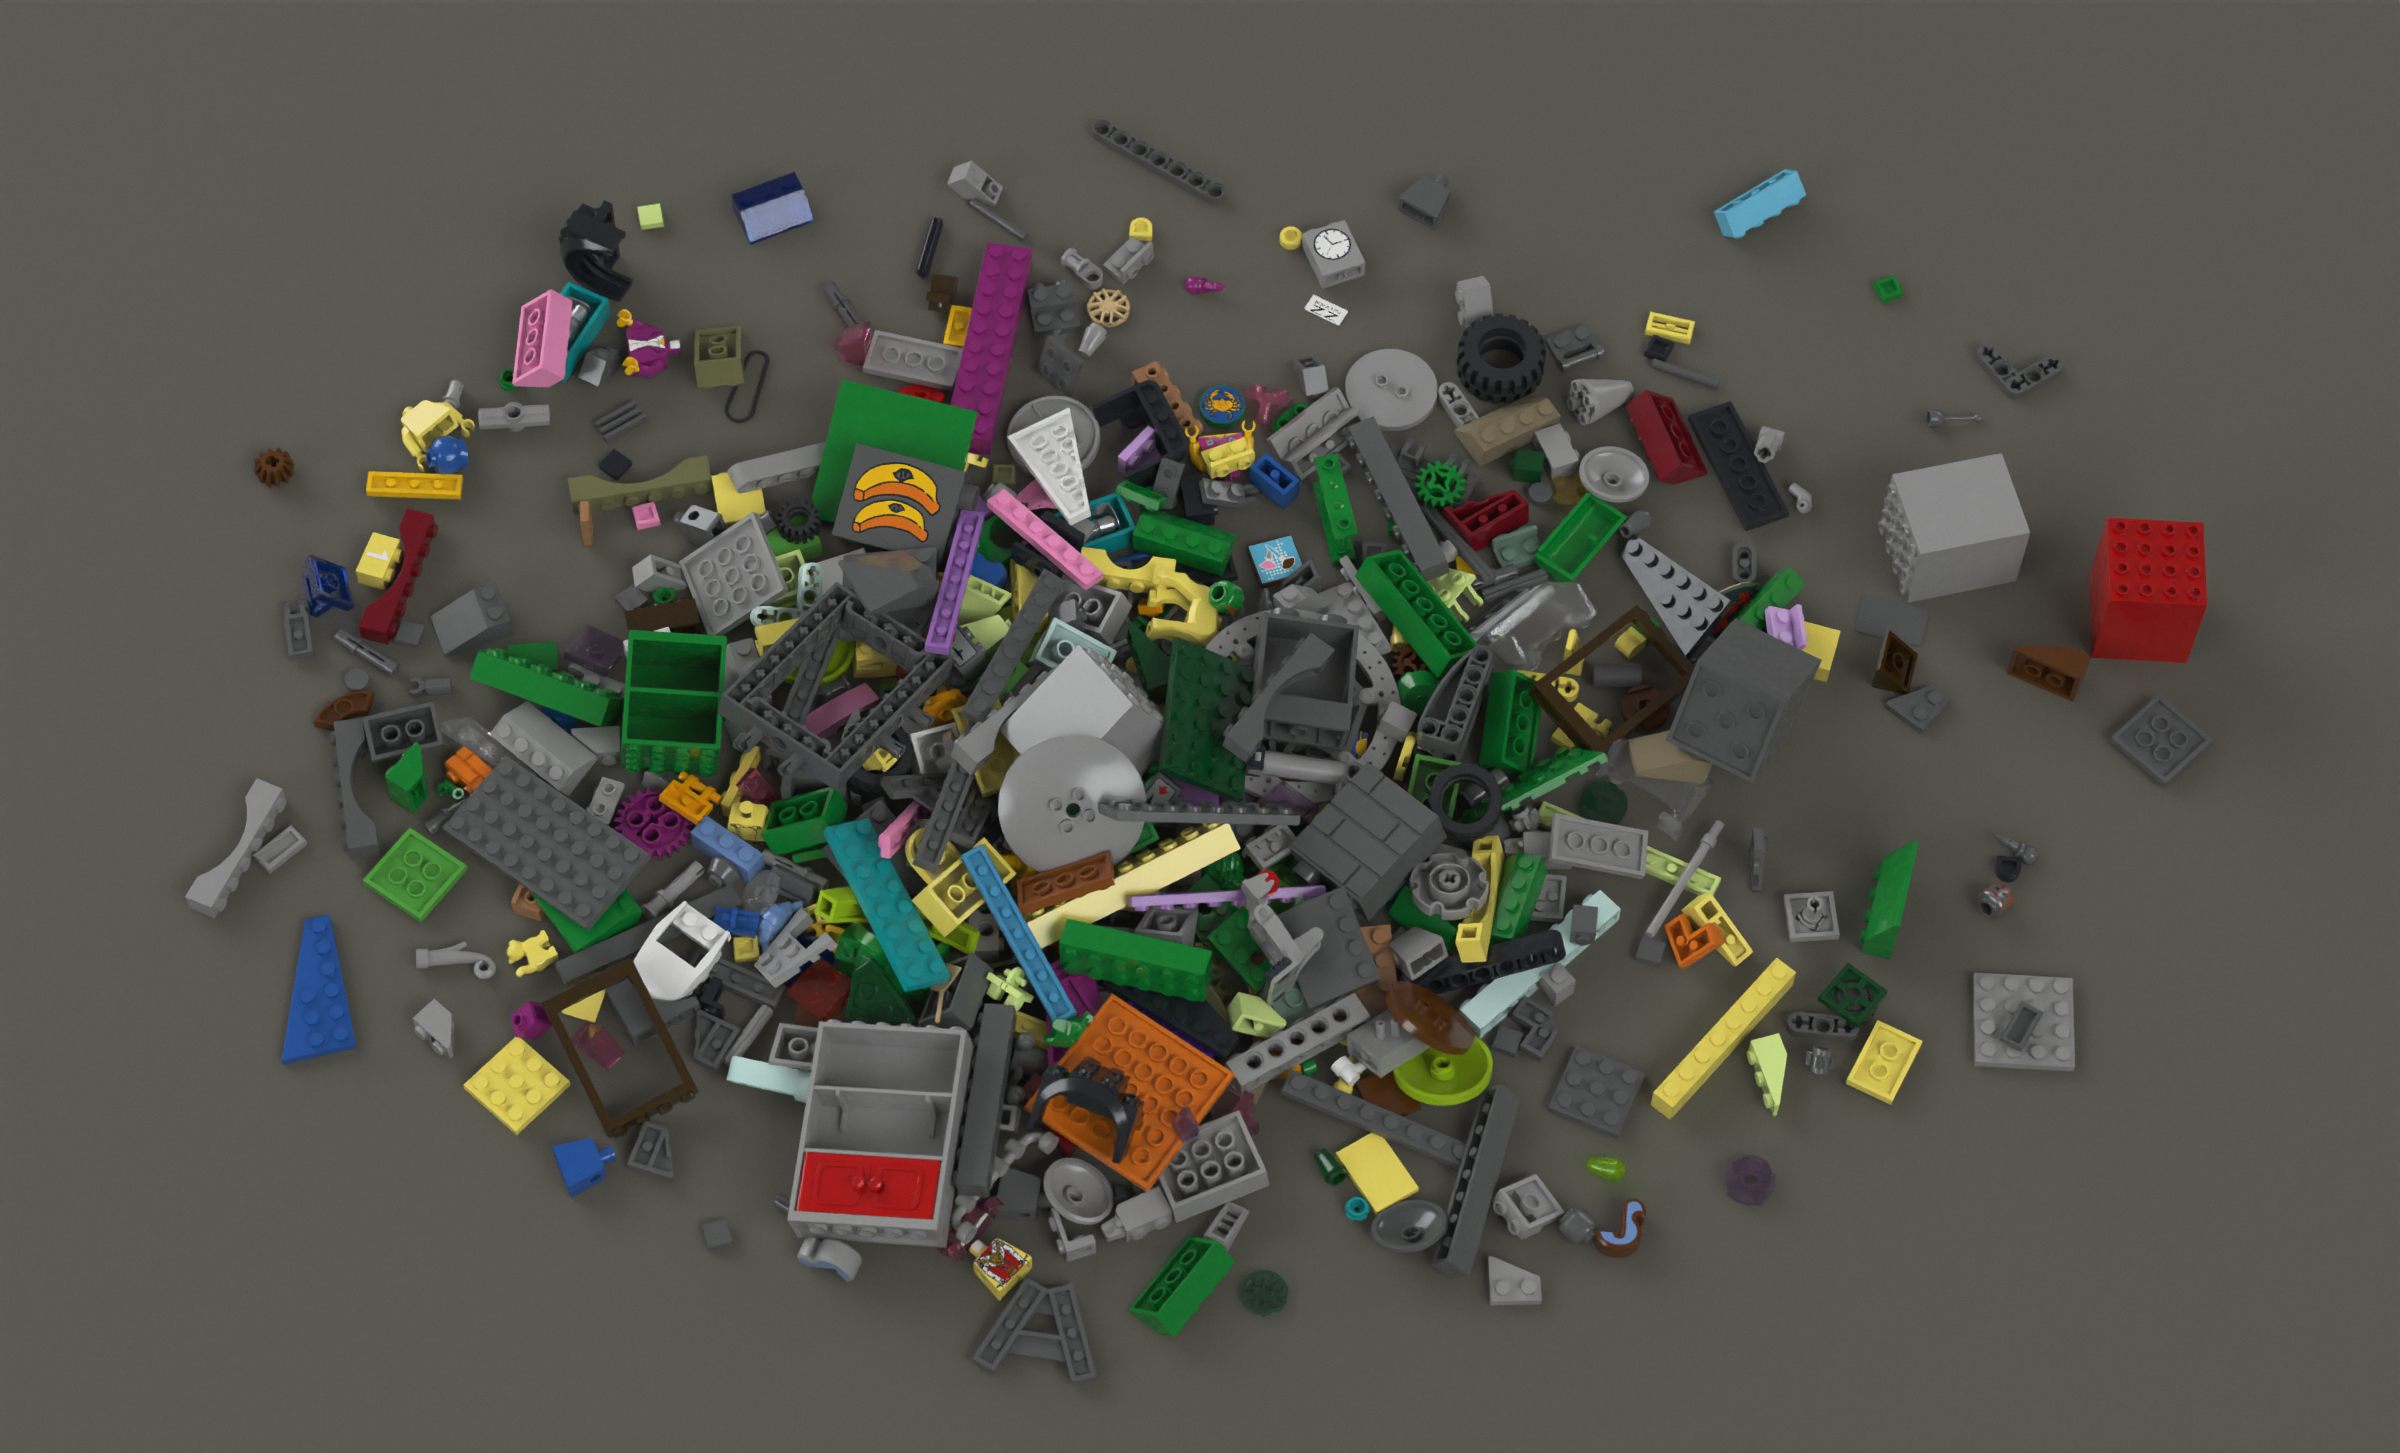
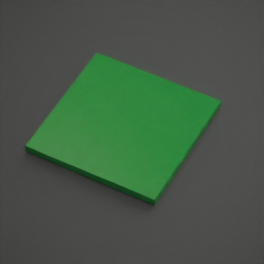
M841 380L811 500L814 503V507H818L820 520L835 523L857 443L964 471L978 412Z

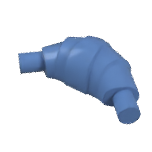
M803 901L774 903L760 914L757 938L758 945L762 947V953L766 951L789 920L793 918V913L797 912L800 908L804 910Z

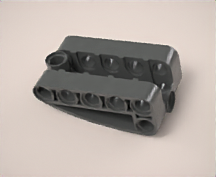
M1485 645L1474 647L1442 679L1427 703L1418 723L1417 739L1413 749L1414 755L1420 754L1462 763L1487 696L1491 675L1494 671V665H1491L1493 653L1489 647Z

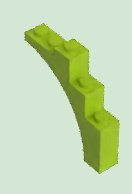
M850 886L820 891L815 913L830 923H869ZM915 906L931 938L953 946L967 955L975 953L981 931L963 921L944 938L921 910Z

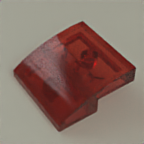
M820 958L796 980L786 994L826 1022L839 1002L845 1004L848 1000L851 979Z

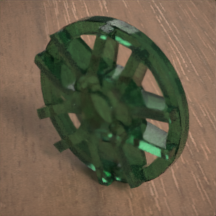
M1256 1271L1244 1280L1241 1287V1299L1245 1307L1252 1314L1261 1315L1262 1317L1280 1312L1288 1300L1289 1291L1287 1283L1279 1274L1273 1271ZM1265 1275L1274 1277V1279L1267 1283ZM1261 1276L1263 1282L1258 1284L1255 1277ZM1252 1280L1255 1287H1246L1249 1281ZM1278 1281L1282 1284L1277 1288L1273 1287ZM1284 1290V1297L1277 1293ZM1245 1292H1252L1254 1295L1245 1296ZM1275 1298L1282 1303L1278 1306L1273 1299ZM1249 1301H1255L1253 1307L1248 1303ZM1259 1303L1264 1304L1263 1311L1257 1309ZM1268 1304L1274 1309L1267 1311Z

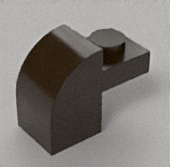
M940 274L932 275L930 292L927 291L926 301H929L928 310L950 313L951 306L955 302L958 277Z

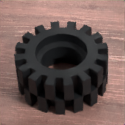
M795 498V503L789 500L787 501V506L783 504L781 510L778 511L779 533H781L784 539L787 537L788 542L792 543L794 539L795 544H799V540H803V544L808 543L807 538L812 541L815 539L814 534L818 536L819 529H821L820 512L817 506L814 507L813 502L810 501L807 504V499L803 498L802 502H799V498ZM796 516H804L808 519V523L803 526H793L790 520Z

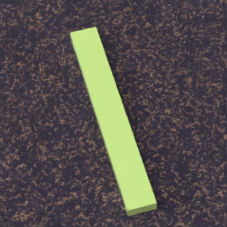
M1543 801L1538 811L1541 817L1537 821L1539 827L1551 831L1552 817L1555 813L1578 818L1582 817ZM1647 846L1645 873L1675 885L1688 863ZM1697 868L1684 890L1696 895L1711 893L1714 896L1721 882V877Z

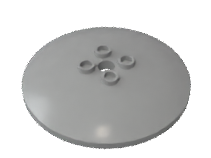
M1078 733L1060 734L1033 744L1018 756L1010 766L999 792V821L1004 837L1014 853L1024 863L1038 872H1044L1109 850L1113 856L1115 866L1133 849L1140 837L1145 822L1116 821L1100 814L1099 804L1109 803V799L1123 800V803L1131 804L1132 800L1146 801V793L1136 767L1116 746L1091 735ZM1069 804H1078L1080 811L1076 815H1069L1066 812V807Z

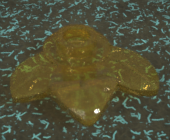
M1579 468L1575 470L1572 479L1559 476L1554 477V488L1558 493L1553 496V500L1562 506L1577 505L1582 499L1579 496L1589 493L1580 480Z

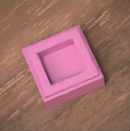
M654 501L631 507L637 530L661 525Z

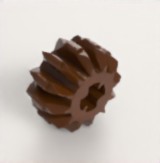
M279 447L275 451L268 448V453L260 451V458H256L254 462V472L261 484L266 483L270 488L273 484L280 487V482L282 481L288 483V477H292L294 474V462L290 458L287 451L282 452Z

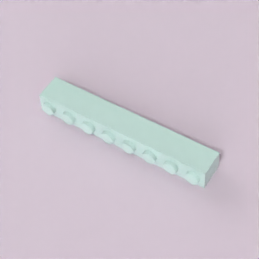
M1601 890L1594 895L1589 894L1583 900V906L1598 907L1596 940L1619 920L1621 908ZM1573 909L1567 913L1563 922L1559 925L1556 923L1549 929L1557 930L1562 935L1566 950V956L1563 960L1497 978L1489 985L1487 983L1484 984L1473 999L1468 998L1461 1004L1459 1013L1466 1019L1473 1034L1479 1039L1515 1010L1524 996L1529 998L1539 989L1541 976L1559 963L1565 967L1590 945H1578L1575 942H1570Z

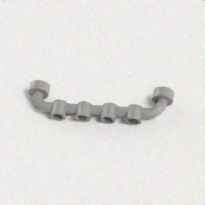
M1040 1132L1027 1133L1019 1141L1011 1138L1004 1147V1151L1007 1154L1002 1159L998 1156L995 1157L991 1188L999 1176L1002 1177L1006 1174L1009 1165L1024 1154L1025 1148L1030 1143L1038 1142V1148L1044 1153L1050 1154L1056 1148L1059 1138L1051 1132L1045 1134ZM958 1195L955 1200V1205L958 1207L952 1214L951 1223L957 1231L956 1238L964 1244L969 1243L973 1239L977 1227L968 1221L962 1223L961 1219L966 1212L969 1213L973 1210L976 1201L980 1198L977 1196Z

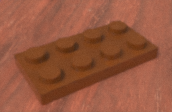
M1111 851L1096 854L1017 880L1018 909L1021 914L1035 913L1042 908L1059 905L1064 901L1081 898L1088 893L1106 890L1110 886L1115 885L1114 861Z

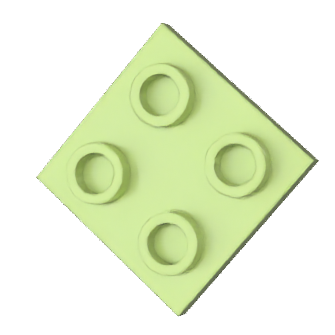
M1448 568L1449 573L1427 582L1460 622L1464 620L1467 623L1470 618L1462 610L1456 598L1462 592L1474 606L1476 604L1479 607L1483 605L1482 598L1477 595L1471 586L1476 577L1470 573Z

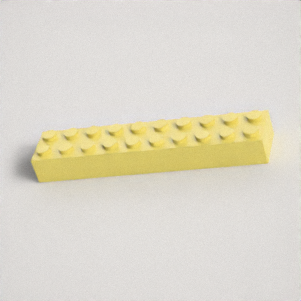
M1202 823L1203 825L1196 829L1189 827L1180 832V837L1174 840L1167 838L1158 843V848L1152 851L1145 849L1136 854V859L1130 862L1123 860L1114 866L1115 885L1110 886L1108 889L1097 890L1081 898H1073L1059 905H1051L1035 913H1026L1022 916L1042 949L1061 939L1067 919L1091 924L1127 906V896L1151 894L1241 849L1230 825Z

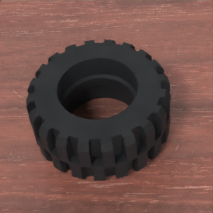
M1503 313L1496 314L1494 317L1487 315L1483 317L1482 321L1477 319L1472 322L1471 327L1469 326L1464 330L1458 346L1456 365L1458 377L1461 378L1462 385L1465 388L1469 387V392L1473 396L1479 395L1481 400L1486 402L1487 400H1492L1494 404H1500V402L1509 404L1515 399L1518 400L1525 397L1526 393L1528 395L1532 394L1542 381L1546 360L1544 339L1542 335L1538 334L1535 326H1529V322L1523 318L1519 320L1516 319L1515 315L1503 316ZM1504 349L1516 354L1521 359V362L1511 368H1496L1487 364L1481 356L1490 350Z

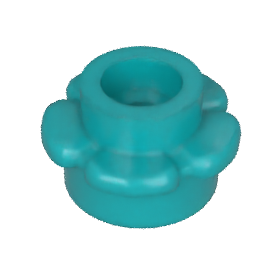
M1353 1197L1345 1204L1346 1216L1350 1220L1357 1219L1362 1221L1367 1217V1213L1370 1210L1368 1203L1361 1197Z

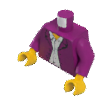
M626 309L621 310L617 314L618 317H621L617 320V325L619 327L627 325L628 327L626 328L629 357L622 364L627 367L625 369L626 375H632V378L639 376L653 378L663 369L669 367L667 355L681 353L679 340L665 341L663 329L650 326L632 318L631 313Z

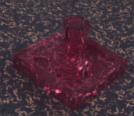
M1251 384L1250 387H1244L1242 397L1260 402L1255 423L1270 426L1273 406H1293L1294 397L1289 396V391L1273 389V392L1266 391L1267 386Z

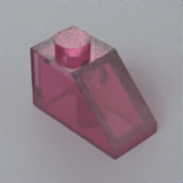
M865 321L844 329L842 338L838 337L835 348L839 352V361L864 365L872 341L870 322Z

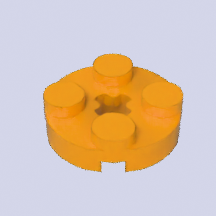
M951 689L948 692L929 696L924 701L923 711L932 715L934 720L928 728L931 729L932 727L935 728L954 723L951 709L965 705L968 701L967 697L961 694L958 689Z

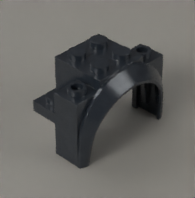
M604 200L601 206L596 209L582 203L578 210H575L571 217L567 219L565 226L559 233L558 239L560 240V254L569 274L573 277V280H576L594 293L621 302L633 281L631 278L612 270V267L620 257L619 243L626 237V233L616 228L613 204Z
M1083 1059L1071 1073L1063 1066L1051 1065L1044 1072L1026 1127L1033 1130L1036 1123L1041 1124L1050 1099L1061 1094L1067 1098L1066 1102L1114 1121L1117 1139L1112 1162L1120 1164L1127 1156L1135 1129L1142 1123L1145 1114L1141 1112L1144 1101L1139 1100L1138 1096L1132 1093H1125L1130 1076L1125 1075L1124 1071L1118 1068L1109 1069L1104 1067L1095 1059Z

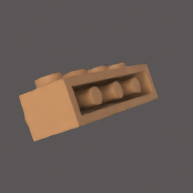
M1154 361L1132 371L1133 386L1146 380H1153L1158 383L1182 429L1184 430L1187 427L1188 434L1193 436L1195 433L1193 425L1198 427L1199 433L1196 437V441H1198V437L1202 436L1203 432L1202 424L1192 416L1189 404L1181 399L1180 391L1175 384L1172 385L1167 370L1164 367L1161 368L1158 362Z

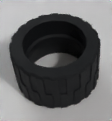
M856 724L851 725L843 737L846 738L855 729ZM902 726L891 735L893 739L906 746L903 755L898 759L897 766L883 774H872L859 768L846 781L847 787L852 792L865 798L877 799L881 796L885 798L888 797V794L880 785L883 776L909 775L913 759V745L908 733L903 730Z
M1454 764L1449 766L1448 769H1444L1434 779L1429 791L1428 806L1431 811L1439 816L1448 839L1463 843L1474 842L1477 839L1484 838L1498 823L1502 809L1501 788L1496 778L1487 769L1481 768L1476 764ZM1459 782H1470L1481 787L1488 798V809L1483 818L1471 824H1460L1448 818L1442 807V798L1450 786Z

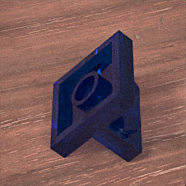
M314 555L308 556L305 559L307 573L302 576L310 616L318 618L332 607L347 612L352 609L354 605L345 567Z

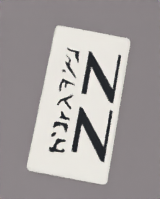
M1316 295L1311 297L1304 310L1338 326L1348 313L1347 310Z

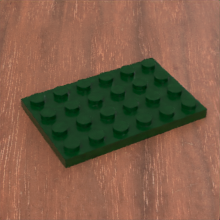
M1179 637L1172 640L1159 772L1236 803L1243 800L1246 772H1244L1245 762L1223 746L1225 740L1223 734L1231 723L1235 725L1239 721L1237 717L1245 706L1248 708L1251 706L1254 679L1253 668Z

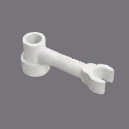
M1347 1056L1339 1058L1331 1067V1070L1337 1077L1341 1076L1349 1086L1359 1080L1360 1075L1358 1073L1367 1069L1360 1062L1352 1063Z

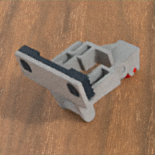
M1263 870L1255 877L1248 880L1245 879L1242 882L1241 891L1245 894L1249 912L1247 928L1250 930V935L1269 959V963L1273 966V968H1269V972L1266 971L1264 974L1266 984L1259 996L1271 1007L1294 988L1300 970L1320 949L1324 934L1320 928L1314 927L1298 938L1292 939L1278 916L1265 903L1268 897L1273 896L1277 892L1279 878L1273 871Z

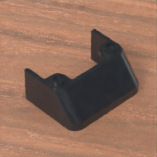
M1153 380L1143 381L1091 405L1099 428L1120 419L1122 425L1128 429H1135L1144 425L1145 428L1150 426L1155 430V446L1161 457L1127 472L1128 480L1144 488L1147 486L1153 487L1161 460L1165 457L1181 463L1190 449L1186 434L1160 386Z

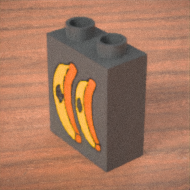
M857 443L832 535L840 540L880 549L885 552L937 547L939 551L938 566L946 567L961 510H975L980 488L971 485L972 476L965 471Z

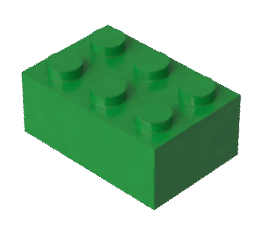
M831 787L771 802L761 836L774 856L826 843L827 840L823 835L825 827L843 824L848 806L838 790L836 791Z

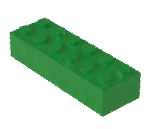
M1401 549L1366 557L1355 575L1356 579L1437 679L1445 677L1465 654L1478 646L1477 642Z
M487 648L486 651H478L469 677L470 679L600 727L616 725L624 698L617 696V691L610 688H595L596 683L588 680H573L574 675L562 671L560 673L552 672L553 668L544 664H530L531 660L523 656H508L509 651L501 648Z
M1067 919L1059 942L1061 971L1064 970L1072 975L1088 976L1094 980L1111 981L1117 985H1129L1144 991L1160 992L1166 996H1178L1189 1001L1205 1002L1212 981V951L1071 919Z

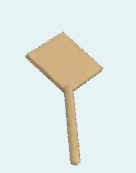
M949 963L945 964L951 975L949 982L929 986L928 988L939 992L935 1023L937 1024L940 1023L944 993L962 969Z

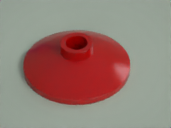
M908 385L898 390V393L939 403H942L944 400V394L940 390L924 385Z

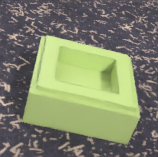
M660 203L637 207L641 230L664 227Z

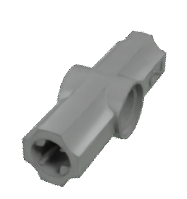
M510 402L505 407L485 408L478 411L480 430L507 428L509 431L518 432L523 430L524 427L544 426L551 423L549 404L522 406L518 402Z

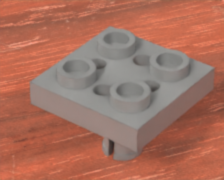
M1833 891L1784 894L1783 901L1790 942L1839 939L1840 933Z

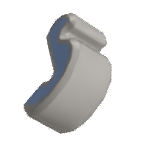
M815 1236L806 1237L797 1255L799 1262L807 1267L837 1270V1274L846 1282L854 1280L862 1263V1258L855 1249L840 1240L832 1238L821 1241Z

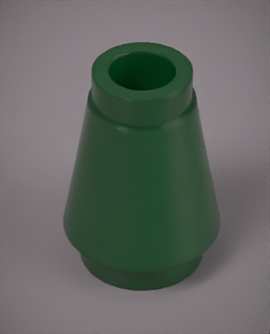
M1321 1149L1315 1153L1314 1159L1325 1182L1330 1183L1332 1186L1341 1184L1347 1177L1346 1167L1326 1149Z

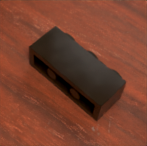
M695 598L680 599L677 602L667 604L658 603L651 607H637L630 611H624L628 635L629 630L656 631L665 627H669L672 633L701 634Z

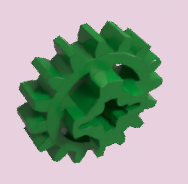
M1436 460V466L1427 463V470L1421 468L1420 475H1416L1417 484H1415V491L1418 492L1417 498L1418 500L1424 498V506H1427L1429 503L1432 504V510H1435L1436 506H1440L1441 510L1444 511L1445 505L1453 508V501L1460 503L1461 496L1465 495L1464 487H1466V480L1463 479V472H1457V465L1449 467V461L1441 465L1440 461ZM1428 478H1430V481L1427 482V485L1425 486V482ZM1456 485L1455 490L1451 493L1450 490Z

